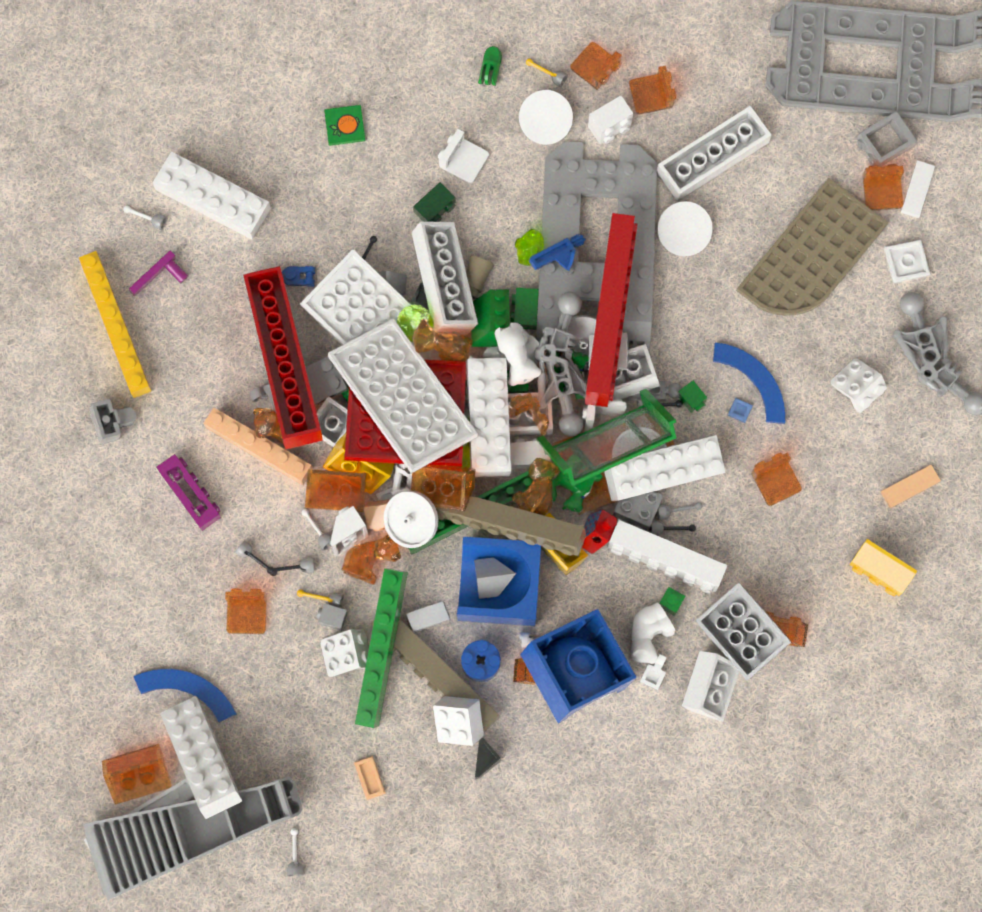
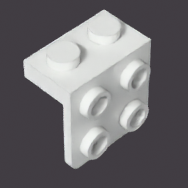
M457 129L455 134L452 133L450 135L446 149L443 148L438 155L439 167L468 183H473L488 159L489 153L465 140L464 132Z
M857 358L853 359L830 381L834 388L851 399L854 408L859 413L868 408L887 389L883 376Z
M613 399V401L608 402V407L587 405V408L583 407L581 419L584 431L592 429L595 414L623 415L625 414L627 403L621 399Z
M350 629L321 640V648L329 677H335L355 669H365L369 649L364 629Z

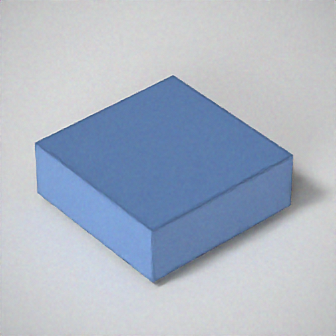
M735 398L727 416L745 423L753 405Z

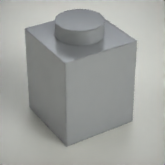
M324 603L323 608H319L316 618L319 619L320 625L342 631L348 612L345 609Z

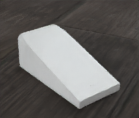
M443 601L406 614L414 633L450 619Z

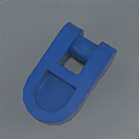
M286 267L282 271L284 283L289 286L314 287L315 280L313 279V274L316 272V267ZM301 274H306V279H300Z

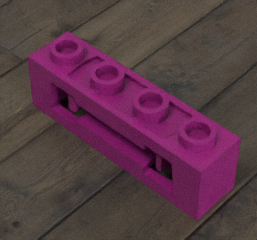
M174 454L156 468L203 531L221 518L218 514L221 510L215 502L210 503L208 500L209 493L204 487L200 489L197 485L199 480L193 472L189 474L186 470L188 465L182 457L178 459ZM179 469L184 474L183 478L201 503H205L208 507L207 510H205L202 504L196 507L201 515L200 517L194 512L195 507L177 484V481L182 478L177 471ZM171 474L175 481L173 482L168 475Z

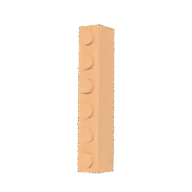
M216 408L212 409L204 421V425L208 430L301 485H304L313 470L311 464Z

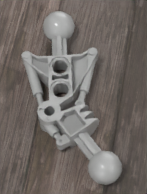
M565 292L558 300L561 315L557 327H545L542 329L544 336L541 337L539 346L534 351V357L539 362L541 374L538 376L537 407L544 409L550 401L558 397L563 414L559 421V428L564 435L572 437L580 433L583 428V421L578 414L574 413L569 394H579L585 397L587 384L577 365L571 359L573 351L570 347H575L572 341H577V338L567 333L572 316L576 315L582 308V300L575 292ZM556 352L563 353L564 359L555 356ZM544 363H545V367H546V371H547V375H548V379H549L547 385H546V373H544ZM556 363L560 365L561 370L559 373L554 371ZM560 382H563L565 385L563 392L558 388Z
M915 292L903 295L900 300V308L911 317L915 331L903 332L895 330L892 336L897 340L910 363L912 362L917 369L918 381L928 386L931 390H935L938 397H942L950 390L964 401V408L969 414L981 415L982 393H971L958 383L957 379L962 369L957 372L955 371L957 365L953 368L950 367L952 361L947 358V317L942 316L936 324L926 328L921 314L924 307V300L921 295ZM919 336H926L929 342H921ZM911 349L918 352L922 368H920L919 364L917 363V358ZM943 352V367L936 371L934 367L939 362ZM931 353L934 356V360H927L925 354Z

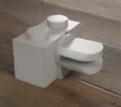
M110 399L91 403L89 408L100 445L119 440L121 436L119 428L132 425L136 419V413L131 407L113 410Z

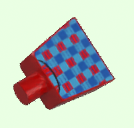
M602 509L589 514L584 525L586 538L582 548L594 554L608 543L617 525V518Z

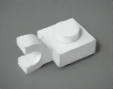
M659 654L654 666L648 664L640 682L658 691L666 674L661 668L667 657Z

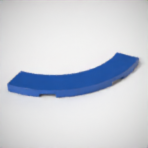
M715 342L713 362L731 366L744 373L761 394L765 407L766 422L785 424V407L778 384L767 368L749 353L731 345Z
M158 669L133 676L141 694L161 689L180 690L196 696L211 709L219 723L237 715L232 704L217 687L193 673L176 669Z

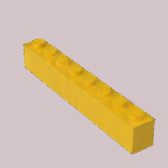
M97 251L78 257L133 398L151 392Z

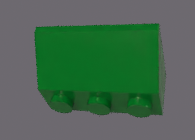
M490 289L473 301L478 324L471 331V347H498L495 331L499 327L504 329L510 326L509 289Z

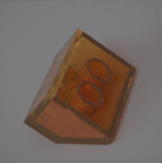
M426 465L412 473L411 491L424 494L432 501L435 507L465 511L475 488L476 469L461 466Z
M308 469L305 508L340 511L345 507L351 508L354 506L357 512L364 513L366 473Z
M159 744L102 761L103 777L115 805L172 787L164 755Z

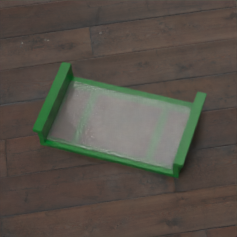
M647 389L639 391L643 405L555 446H552L543 435L536 439L544 449L545 455H548L568 479L571 486H574L676 439L673 426L676 423V419Z

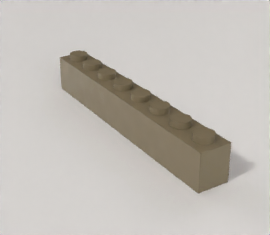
M437 487L432 499V503L437 510L438 519L440 520L448 519L458 525H469L476 530H487L494 535H505L512 540H523L527 544L541 545L548 550H559L566 555L573 554L579 556L586 538L583 526L449 489Z
M399 619L393 652L397 650L401 654L399 658L406 665L410 663L415 668L413 672L420 679L425 677L429 681L427 685L435 693L438 690L443 695L441 699L444 696L479 699L483 732L485 733L497 721L500 715Z

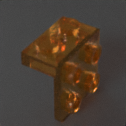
M590 42L570 65V69L598 90L601 85H605L608 82L610 75L622 65V55L617 51L611 55L595 42Z
M666 66L658 67V73L655 75L635 78L629 81L637 114L673 108L676 92L674 88H671L672 76L670 71L667 72Z
M889 164L886 167L871 165L865 168L862 178L865 205L871 210L901 209L903 207L901 177L904 173L903 166Z
M531 393L513 397L508 406L510 418L528 410L541 435L544 436L547 433L549 420L545 413L541 414L537 398L535 396L532 397Z
M780 452L772 456V460L769 462L761 461L754 465L755 468L751 473L768 506H773L800 493L802 490L789 464L791 457L788 452L783 455Z
M238 588L225 592V600L227 601V632L229 634H264L266 632V593L262 592V589H250V592H242V589Z

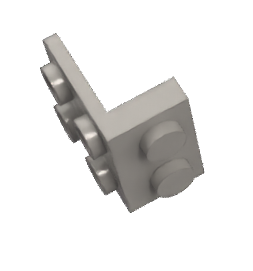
M653 491L619 500L613 516L617 520L648 532L663 496Z

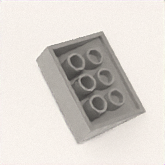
M740 582L695 620L746 680L752 678L791 643V640Z

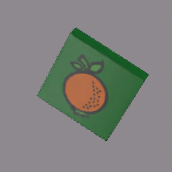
M361 105L324 109L329 146L366 141Z

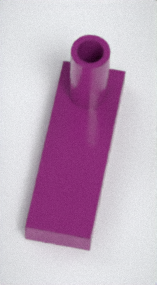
M170 250L129 288V292L135 297L165 268L180 284L184 279L188 278V275L174 261L176 256Z

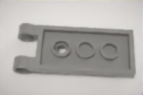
M329 357L305 367L315 405L325 401L328 396L332 398L349 390L344 378ZM268 384L250 391L253 402L259 401V397L261 399L269 397L275 412L260 417L263 428L269 427V423H272V425L278 423L270 385Z

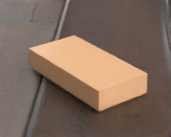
M373 756L354 762L366 799L369 800L386 794Z

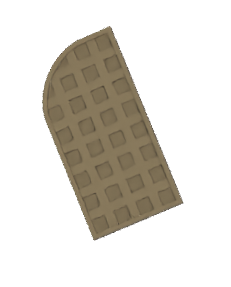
M828 178L736 291L761 310L771 314L792 316L809 312L825 302L888 225V222Z

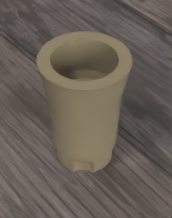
M471 255L466 275L471 296L473 299H477L494 264L481 257Z

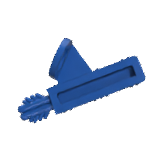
M579 234L571 237V240L568 238L563 239L553 246L532 255L529 262L534 270H537L556 260L562 267L570 271L576 251L574 247L584 245L586 238H583L584 235L579 236Z

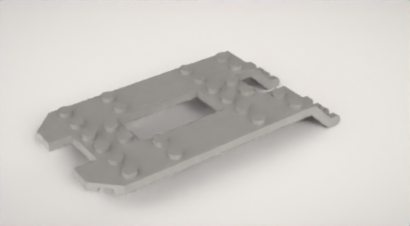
M791 0L779 12L777 11L772 15L770 24V36L788 37L785 69L767 67L765 87L782 106L882 116H889L897 111L899 116L903 118L956 122L973 117L982 118V108L972 109L973 105L982 106V91H973L974 88L982 89V79H973L956 84L934 83L936 51L960 53L982 48V39H977V36H982V22H978V19H982V10L952 16ZM825 41L898 48L896 79L823 72Z
M564 142L545 157L541 251L563 239L568 238L571 240V237L579 234L581 196L618 198L617 213L635 216L634 223H638L622 333L627 332L628 350L629 344H633L632 348L637 347V345L646 344L650 355L657 162L639 145L620 144V160L608 161L583 159V142ZM574 247L576 251L570 271L562 267L556 260L540 268L536 340L539 343L541 337L544 336L543 328L557 327L561 315L558 300L565 292H575L580 296L581 300H600L605 263L578 262L579 247Z

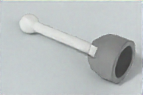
M128 205L123 208L126 213L131 212L151 220L154 228L159 230L164 228V226H161V223L166 224L167 217L161 214L151 217L131 209Z
M303 509L302 515L307 517L319 534V546L322 550H326L329 548L326 545L330 544L332 536L323 534L309 515V510Z
M292 828L290 832L293 835V862L288 865L287 876H303L302 865L297 862L296 835L298 834V829Z

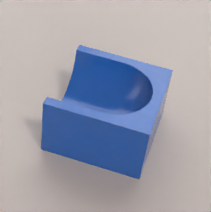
M463 537L460 592L457 607L458 621L535 627L541 545H530L525 541ZM494 557L516 573L498 597L479 599L474 560Z
M599 609L531 641L520 654L558 724L592 702L617 691L619 693L625 690L637 678Z

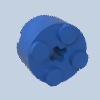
M485 640L474 641L464 649L461 656V664L465 675L469 679L477 682H486L494 678L499 671L500 654L497 648L490 642ZM477 658H485V665L481 663L477 665Z

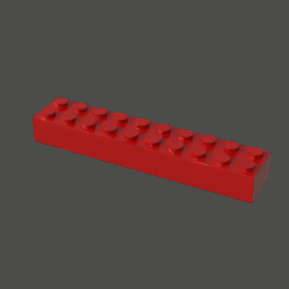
M612 213L586 388L585 404L608 407V402L613 401L638 223H634L635 216Z
M277 266L243 274L285 450L323 441L281 268Z

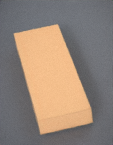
M929 465L882 490L881 494L891 509L936 485L941 480L933 466Z

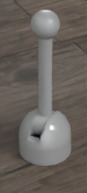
M697 502L695 505L670 509L666 504H660L657 512L659 511V516L657 515L658 520H664L670 516L671 512L695 508L700 510L703 505Z

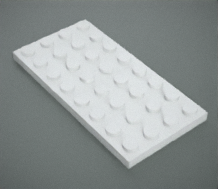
M353 249L300 303L342 345L394 319L423 359L458 361L463 355L442 334H434L433 326Z
M394 319L328 353L331 362L411 473L477 437L478 433Z

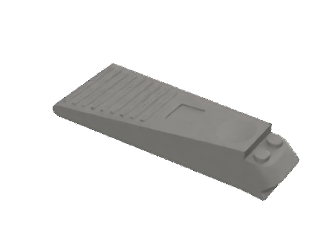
M285 777L269 783L238 789L242 802L207 819L199 810L196 800L192 799L84 823V833L103 894L106 895L107 900H110L270 825L298 816L302 812V804L294 781L289 777Z

